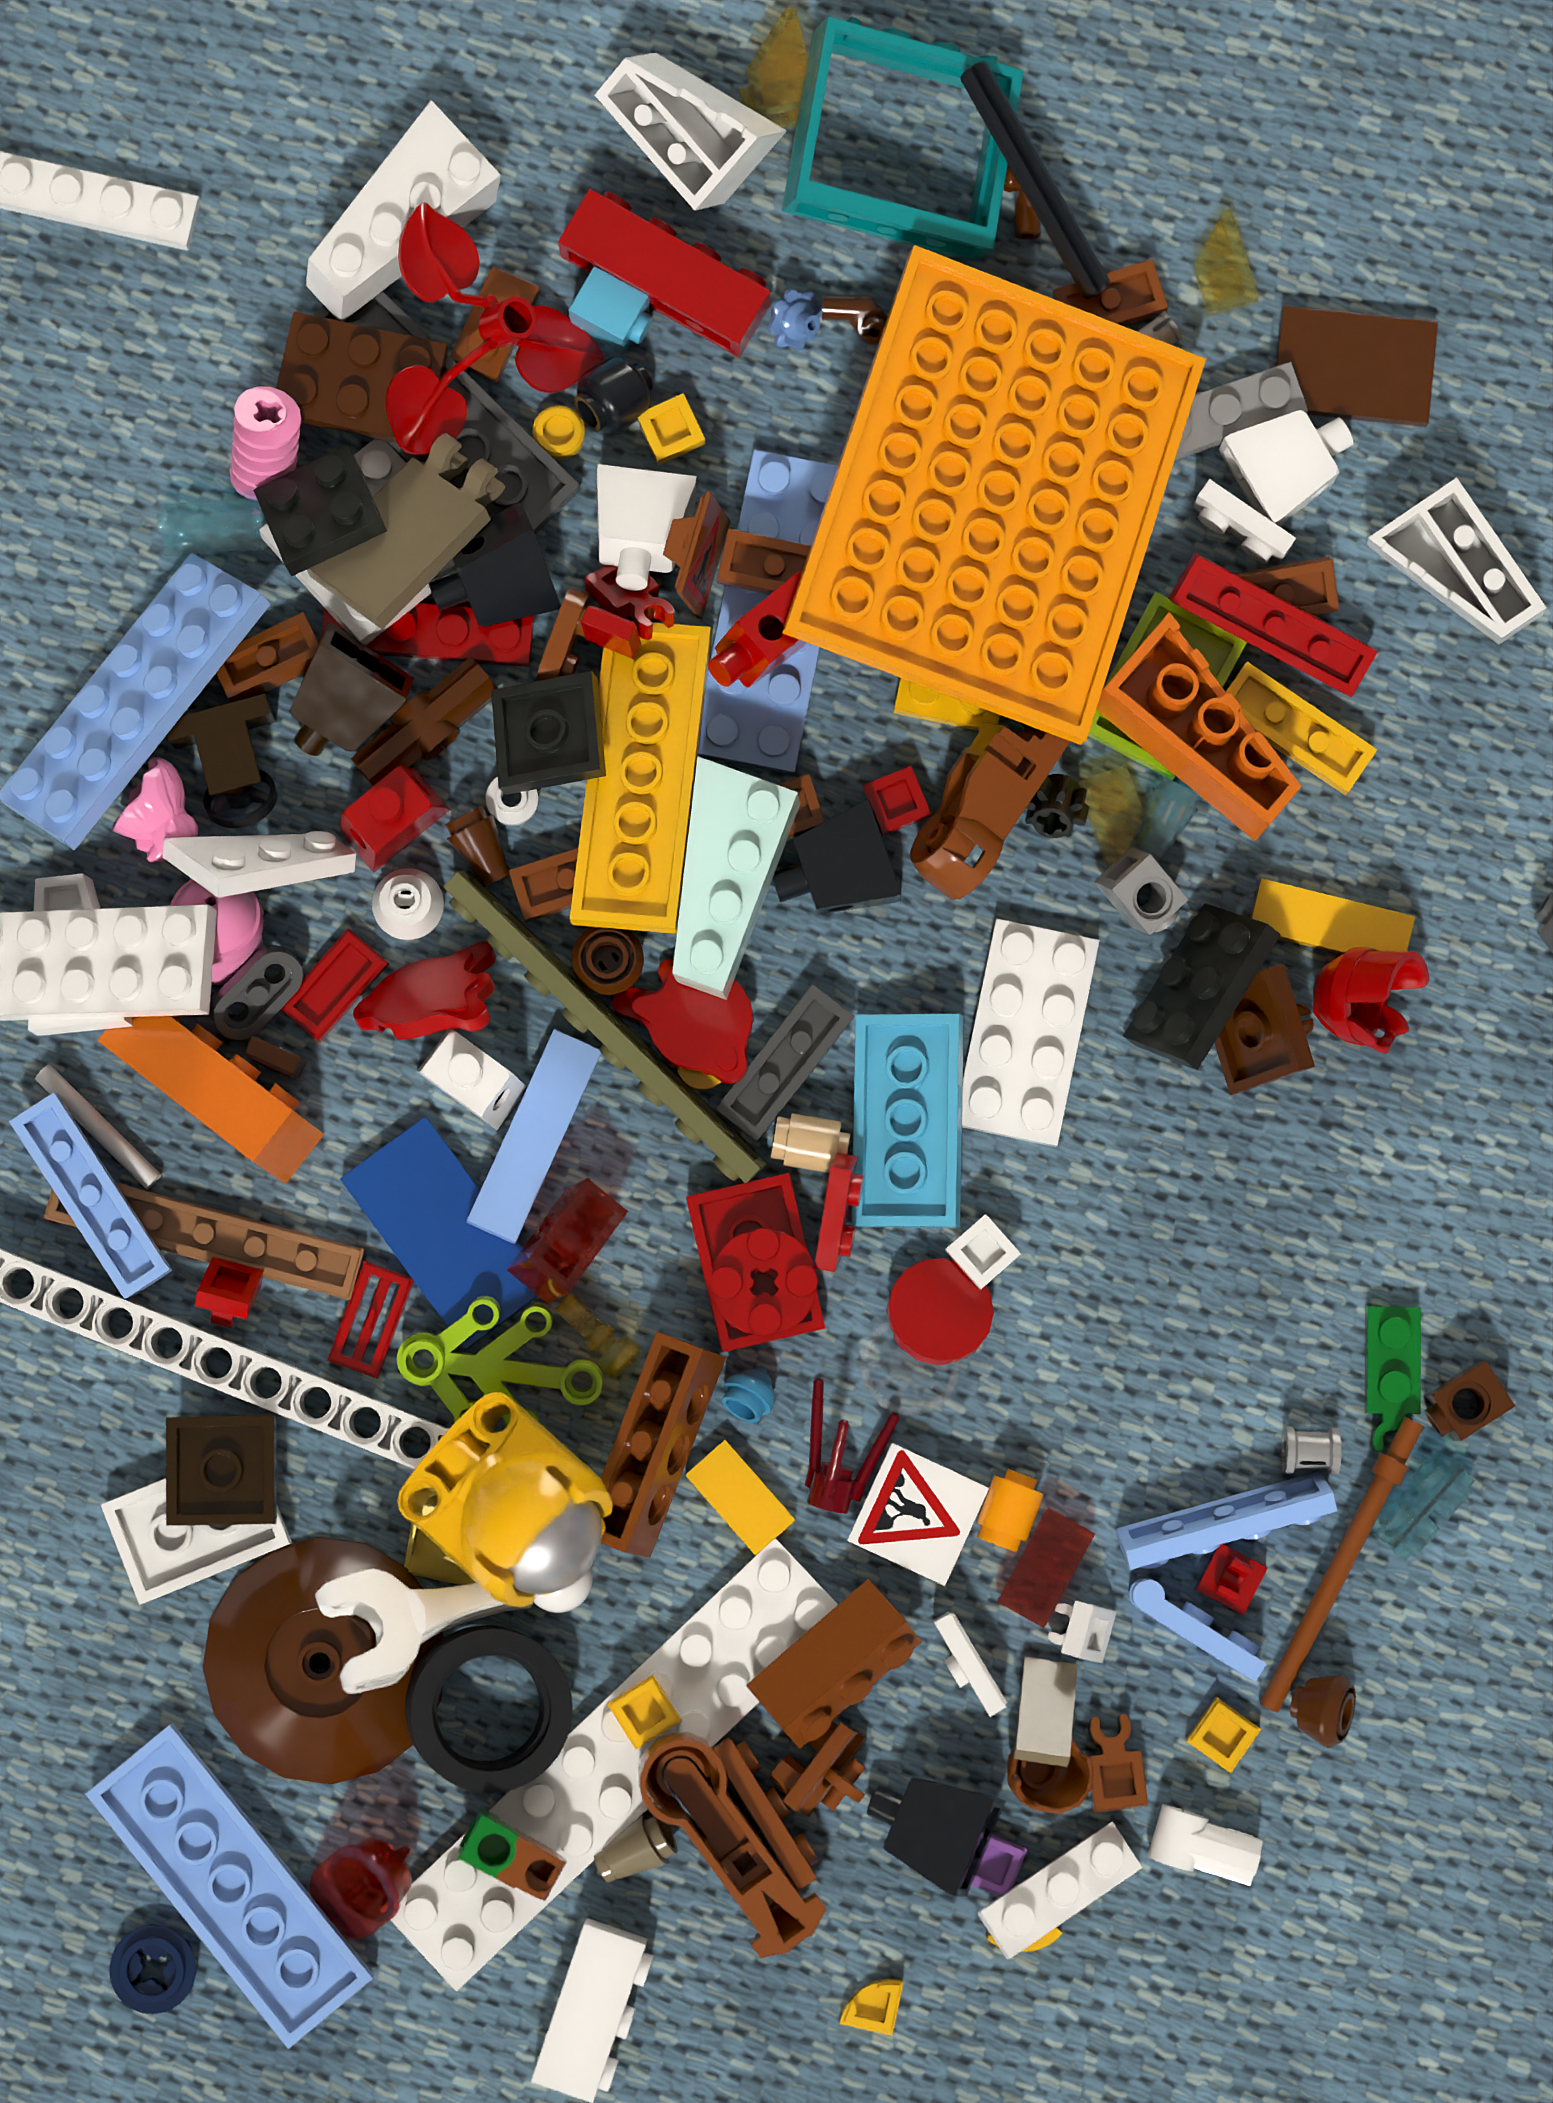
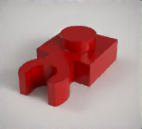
M605 565L585 577V591L605 611L623 618L630 616L637 626L639 637L648 641L652 638L653 623L649 619L661 620L668 628L674 626V609L668 601L659 598V584L650 575L648 576L647 587L638 591L624 589L616 583L618 570L616 566Z

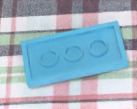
M856 1014L853 1156L858 1157L855 1174L864 1175V1184L859 1207L852 1206V1225L856 1227L960 1228L963 1015Z

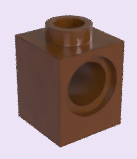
M1478 1361L1424 1395L1431 1406L1424 1410L1430 1424L1440 1437L1449 1434L1453 1441L1464 1440L1515 1407V1404L1487 1361ZM1463 1388L1471 1391L1477 1401L1476 1411L1468 1419L1460 1418L1454 1412L1452 1406L1454 1395Z

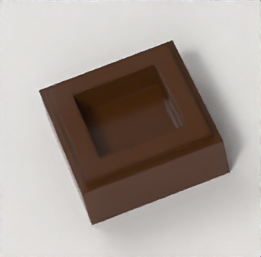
M252 1036L245 1051L246 1057L252 1061L295 1080L297 1078L300 1079L307 1063L300 1056Z

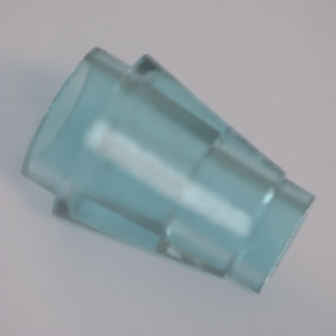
M1162 777L1158 787L1152 786L1135 846L1163 859L1167 850L1171 848L1198 812L1199 808L1195 807L1200 795L1170 779Z

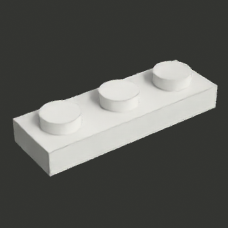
M1109 1822L978 1911L977 1914L1006 1959H1011L1142 1869V1866L1114 1823Z

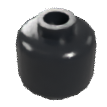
M611 357L580 378L577 383V396L574 398L575 409L584 424L592 431L599 432L601 430L605 434L617 435L637 422L638 417L651 408L652 398L650 390L653 389V382L648 372L640 364L634 363L632 365L624 358Z

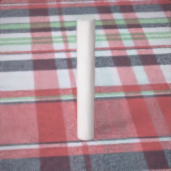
M50 1064L37 1074L35 1080L49 1094L57 1093L70 1114L144 1188L148 1190L162 1176Z

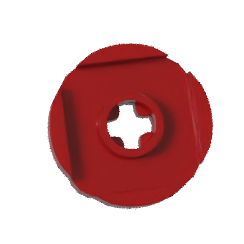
M761 1228L742 1233L723 1247L714 1262L710 1284L715 1305L729 1324L744 1333L769 1336L789 1331L807 1316L814 1303L818 1279L812 1257L798 1240L784 1232ZM770 1268L778 1274L774 1280L778 1291L773 1296L766 1292L761 1293L758 1297L755 1296L750 1290L755 1283L750 1277L751 1273L756 1269L762 1273L767 1272Z

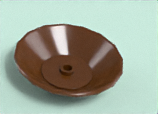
M316 1537L269 1552L233 1579L209 1620L203 1673L214 1716L244 1755L283 1778L331 1785L379 1772L414 1745L408 1732L405 1717L407 1688L414 1669L421 1658L434 1644L444 1638L443 1631L420 1644L417 1656L411 1663L410 1668L397 1683L350 1694L343 1690L340 1674L345 1664L351 1658L360 1656L376 1647V1633L368 1621L357 1615L331 1618L324 1615L319 1609L315 1596L317 1591L326 1583L367 1569H377L392 1574L409 1589H423L414 1575L408 1572V1569L403 1564L367 1543ZM322 1652L329 1657L330 1667L326 1672H317L312 1667L311 1660L315 1653ZM443 1688L439 1695L437 1707L442 1699Z

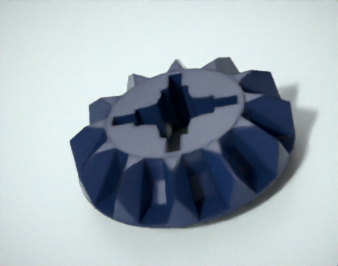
M148 1925L130 1932L118 1943L110 1961V1981L118 1998L129 2008L145 2014L163 2013L178 2006L193 1988L197 1961L191 1950L190 1942L176 1933L173 1928ZM139 1949L153 1960L159 1959L161 1956L165 1958L170 1954L172 1959L167 1962L168 1965L162 1971L165 1977L164 1982L169 1987L168 1989L163 1982L159 1983L154 1977L147 1981L144 1979L139 1984L135 1982V1979L141 1975L140 1972L146 1967L142 1959L144 1956Z

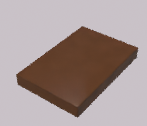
M1283 306L1280 316L1276 367L1289 362L1292 363L1308 409L1307 415L1426 427L1429 423L1438 322Z

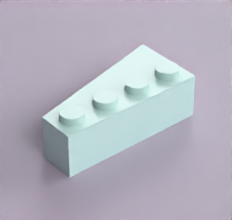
M698 756L672 974L678 983L727 1000L798 812L800 800L796 791Z

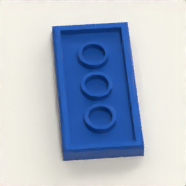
M426 1116L340 1178L447 1327L464 1316L473 1300L480 1296H489L498 1302L501 1315L496 1325L489 1330H477L460 1344L464 1350L470 1348L551 1288L518 1241L513 1244L466 1223L480 1189ZM481 1304L475 1307L474 1314L479 1321L489 1322L493 1319V1311L488 1305Z

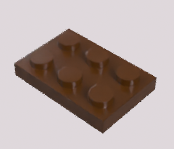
M294 311L276 389L284 391L294 399L300 409L301 423L397 443L385 407L386 390L391 379L404 368L421 365L431 369L440 380L443 376L449 349L447 343Z

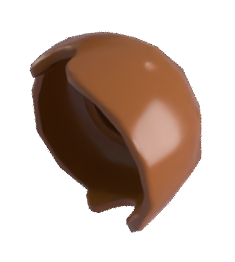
M1073 1738L1068 1767L1014 1759L1015 1746L1008 1755V1785L1017 1799L1031 1810L1063 1814L1080 1806L1092 1789V1760L1079 1749Z

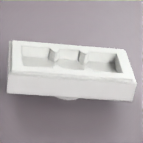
M947 1611L932 1620L952 1653L951 1656L944 1659V1662L959 1687L961 1688L970 1683L990 1717L1006 1708V1700L955 1614Z

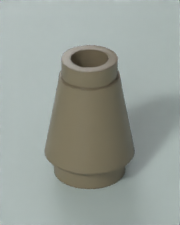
M642 1815L606 1845L601 1852L596 1854L594 1861L603 1879L610 1883L616 1879L668 1864L669 1857L678 1852V1847L667 1823L655 1816L648 1818Z

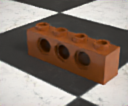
M656 1332L601 1476V1480L613 1503L611 1514L603 1518L605 1532L601 1538V1543L624 1553L651 1557L724 1365L725 1356L684 1340Z

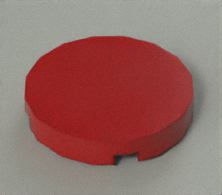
M945 1258L922 1260L906 1269L893 1285L886 1307L887 1321L899 1347L914 1359L933 1365L950 1364L974 1354L989 1334L994 1315L991 1293L986 1285L980 1290L955 1261Z

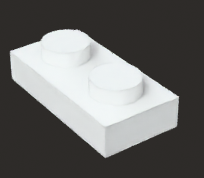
M1211 479L1208 480L1193 505V508L1200 512L1198 519L1206 527L1218 534H1224L1227 530L1243 541L1241 545L1242 550L1260 563L1267 564L1271 560L1276 565H1279L1296 540L1290 533Z

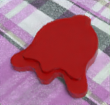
M481 941L450 956L427 958L397 969L384 978L354 1008L353 1017L357 1026L362 1030H376L380 1033H383L385 1028L392 1029L397 1039L423 1037L446 1029H462L466 1031L483 1029L490 1022V1013L484 1001L493 993L495 987L491 976L488 973H484L496 961L493 947L489 942Z
M674 959L663 961L659 965L658 974L662 980V986L657 991L630 987L624 992L614 995L612 1006L616 1014L624 1019L634 1021L648 1030L655 1048L665 1061L675 1068L680 1069L682 1067L688 1070L701 1071V1074L714 1076L726 1084L736 1083L746 1075L748 1071L746 1054L749 1047L748 1040L752 1031L754 1014L750 1000L743 987L735 979L728 998L725 1000L678 983L672 974Z

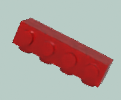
M589 189L558 240L561 258L588 273L595 266L647 294L651 309L740 358L771 306V291L765 288L767 283L759 275L748 269L740 268L737 272L720 262L722 260L721 256L704 244L696 242L692 247L676 238V231L662 220L650 217L646 221L630 212L632 207L621 197L611 192H605L602 196Z

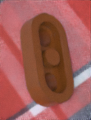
M569 588L541 659L536 681L575 674L579 656L572 653L578 636L585 637L580 621L589 606L591 595Z

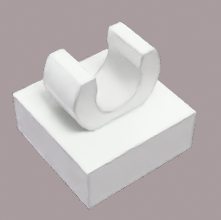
M986 1214L945 1249L980 1290L1021 1255Z
M1076 1600L1074 1606L1064 1603L1057 1604L1055 1611L1066 1614L1070 1618L1067 1632L1065 1634L1049 1632L1047 1638L1054 1644L1062 1645L1061 1653L1103 1663L1117 1611Z

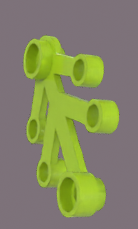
M480 1296L473 1300L467 1313L440 1334L434 1335L428 1332H419L409 1336L401 1344L397 1353V1366L402 1376L415 1385H430L453 1414L454 1423L461 1417L463 1410L471 1408L477 1401L467 1400L450 1374L471 1377L484 1395L493 1392L503 1393L519 1405L520 1403L503 1381L560 1389L564 1398L575 1405H587L595 1401L600 1395L604 1384L601 1369L590 1360L579 1359L571 1362L567 1367L505 1359L530 1339L543 1337L550 1331L553 1325V1314L546 1305L541 1303H534L526 1307L517 1323L476 1354L452 1351L477 1330H489L496 1325L501 1315V1309L498 1302L489 1296ZM481 1304L488 1305L493 1311V1319L489 1322L479 1321L474 1314L475 1307ZM532 1312H540L545 1316L547 1324L542 1329H533L527 1322V1316ZM421 1349L430 1351L433 1354L434 1363L428 1367L420 1366L415 1360V1353ZM579 1371L587 1372L591 1375L593 1384L589 1388L581 1389L574 1384L573 1375ZM522 1407L540 1423L539 1417L534 1410ZM511 1413L502 1416L507 1423L506 1428L510 1423Z

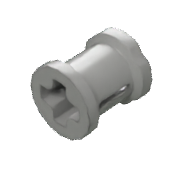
M1284 1426L1281 1437V1465L1283 1473L1293 1474L1295 1469H1326L1328 1474H1339L1341 1466L1340 1429L1328 1428L1327 1432L1295 1431L1293 1426Z

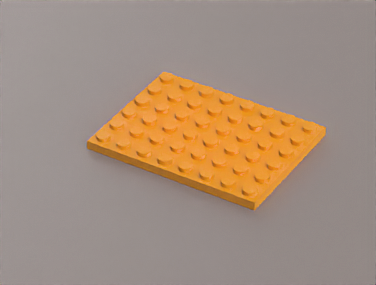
M914 245L909 252L782 633L1082 745L1087 740L1206 358Z

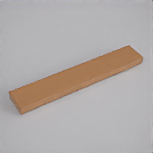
M116 1183L159 1250L210 1263L212 1257L221 1258L264 1270V1278L347 1300L351 1299L366 1249ZM52 1189L44 1219L77 1227Z

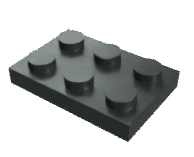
M1204 903L1199 913L1189 923L1187 932L1172 957L1162 967L1160 976L1148 996L1135 1011L1132 1022L1123 1037L1141 1049L1198 1070L1281 934L1267 923Z

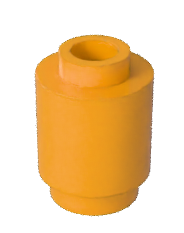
M1007 1469L1004 1478L994 1475L976 1522L981 1525L977 1538L1017 1553L1021 1540L1027 1542L1044 1496L1043 1493L1034 1490L1038 1480Z

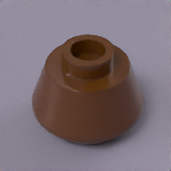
M590 927L579 936L572 951V967L577 979L588 990L601 995H614L629 989L638 980L644 965V953L640 941L633 932L625 929ZM612 954H615L619 958L618 962L614 960ZM600 962L605 966V971L599 967Z
M1344 1675L1310 1678L1304 1687L1298 1686L1294 1691L1290 1706V1715L1293 1718H1297L1298 1729L1326 1748L1342 1743L1350 1730L1355 1712V1687Z

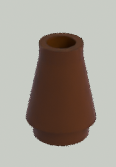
M483 805L445 824L451 835L447 840L478 876L483 887L509 875L508 870L510 868L506 862L494 816L488 817Z

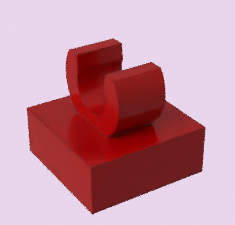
M212 1257L198 1287L195 1306L212 1310V1324L232 1328L234 1317L247 1320L262 1286L264 1270Z
M1221 1544L1213 1551L1194 1590L1244 1615L1268 1567Z

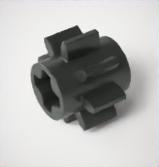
M1048 775L1026 807L1028 811L1025 823L1032 824L1039 834L1048 838L1071 837L1074 824L1085 826L1090 807L1084 803L1087 789L1080 788L1078 783L1068 775Z

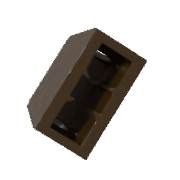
M329 623L289 710L294 718L303 723L294 736L296 745L311 756H320L330 741L345 751H354L405 703L414 677L332 623Z

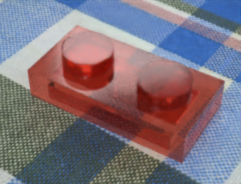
M1047 1507L996 1602L1045 1628L1095 1533Z

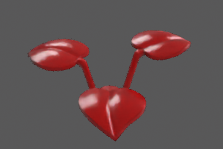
M426 202L418 205L413 210L403 227L398 248L399 268L406 285L417 297L428 303L436 302L448 293L454 302L484 308L478 324L479 334L484 340L483 343L444 373L440 380L431 369L415 365L404 368L395 374L387 387L385 395L386 413L397 444L407 453L425 455L430 453L433 443L442 434L447 433L456 439L461 433L467 418V404L460 393L447 386L455 377L487 352L495 348H504L511 344L519 346L515 356L518 372L531 387L544 393L561 392L571 387L589 370L602 362L605 355L587 332L571 323L569 317L554 308L543 305L531 306L527 300L518 296H512L498 302L494 295L482 297L460 292L459 290H463L473 284L479 272L480 259L474 242L463 228L454 221L437 213Z

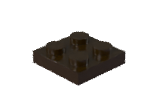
M277 1416L166 1417V1526L277 1524Z

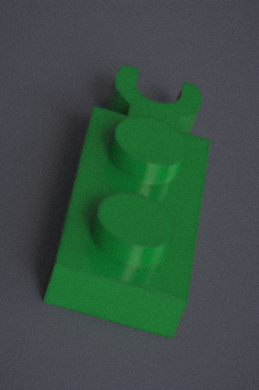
M1365 1307V1413L1380 1414V1423L1376 1425L1371 1434V1445L1374 1451H1383L1384 1435L1390 1430L1398 1431L1405 1414H1421V1307Z

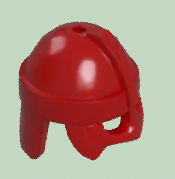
M1366 947L1351 948L1345 954L1328 962L1318 974L1313 989V1013L1325 1028L1343 1041L1361 1046L1365 1045L1378 1052L1387 1054L1396 1036L1409 1032L1408 1022L1404 1016L1396 1009L1387 1005L1390 991L1419 989L1427 986L1429 983L1427 964L1423 957L1414 951H1379ZM1378 1029L1385 1032L1383 1037L1374 1036Z

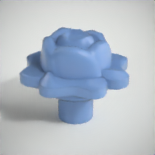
M788 288L784 293L783 299H777L773 302L772 316L767 329L769 333L775 335L774 343L780 348L791 346L795 350H802L806 339L812 340L816 337L820 328L819 317L822 310L820 306L814 304L815 296L812 292L805 291L800 293L795 289Z

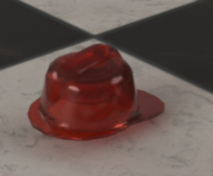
M376 1837L361 1840L353 1845L343 1846L317 1866L311 1875L310 1894L342 1935L359 1939L369 1936L396 1916L400 1909V1903L410 1890L412 1879L405 1858L411 1849L407 1845L395 1849L385 1840Z

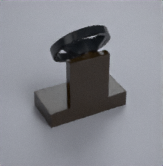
M266 694L181 716L166 735L168 742L175 749L194 744L197 745L208 787L203 797L204 808L209 819L219 826L241 828L252 825L266 817L277 802L278 794L275 783L268 773L258 768L248 731L249 729L276 722L272 703ZM263 781L270 787V792L267 794L253 787V785ZM221 794L214 808L211 809L214 796ZM252 802L262 803L258 809L243 816H221L231 808L242 809L249 806Z

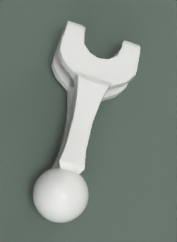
M590 1567L587 1573L571 1586L548 1595L536 1594L534 1602L524 1607L510 1606L495 1600L477 1582L441 1589H409L392 1574L377 1569H367L332 1580L323 1585L315 1596L319 1609L324 1615L330 1618L357 1615L368 1621L376 1633V1647L360 1656L351 1658L345 1664L340 1674L343 1690L352 1694L397 1683L410 1668L411 1663L417 1656L421 1643L442 1631L467 1621L505 1611L529 1609L534 1603L549 1612L562 1613L573 1610L584 1602L589 1595L593 1575Z

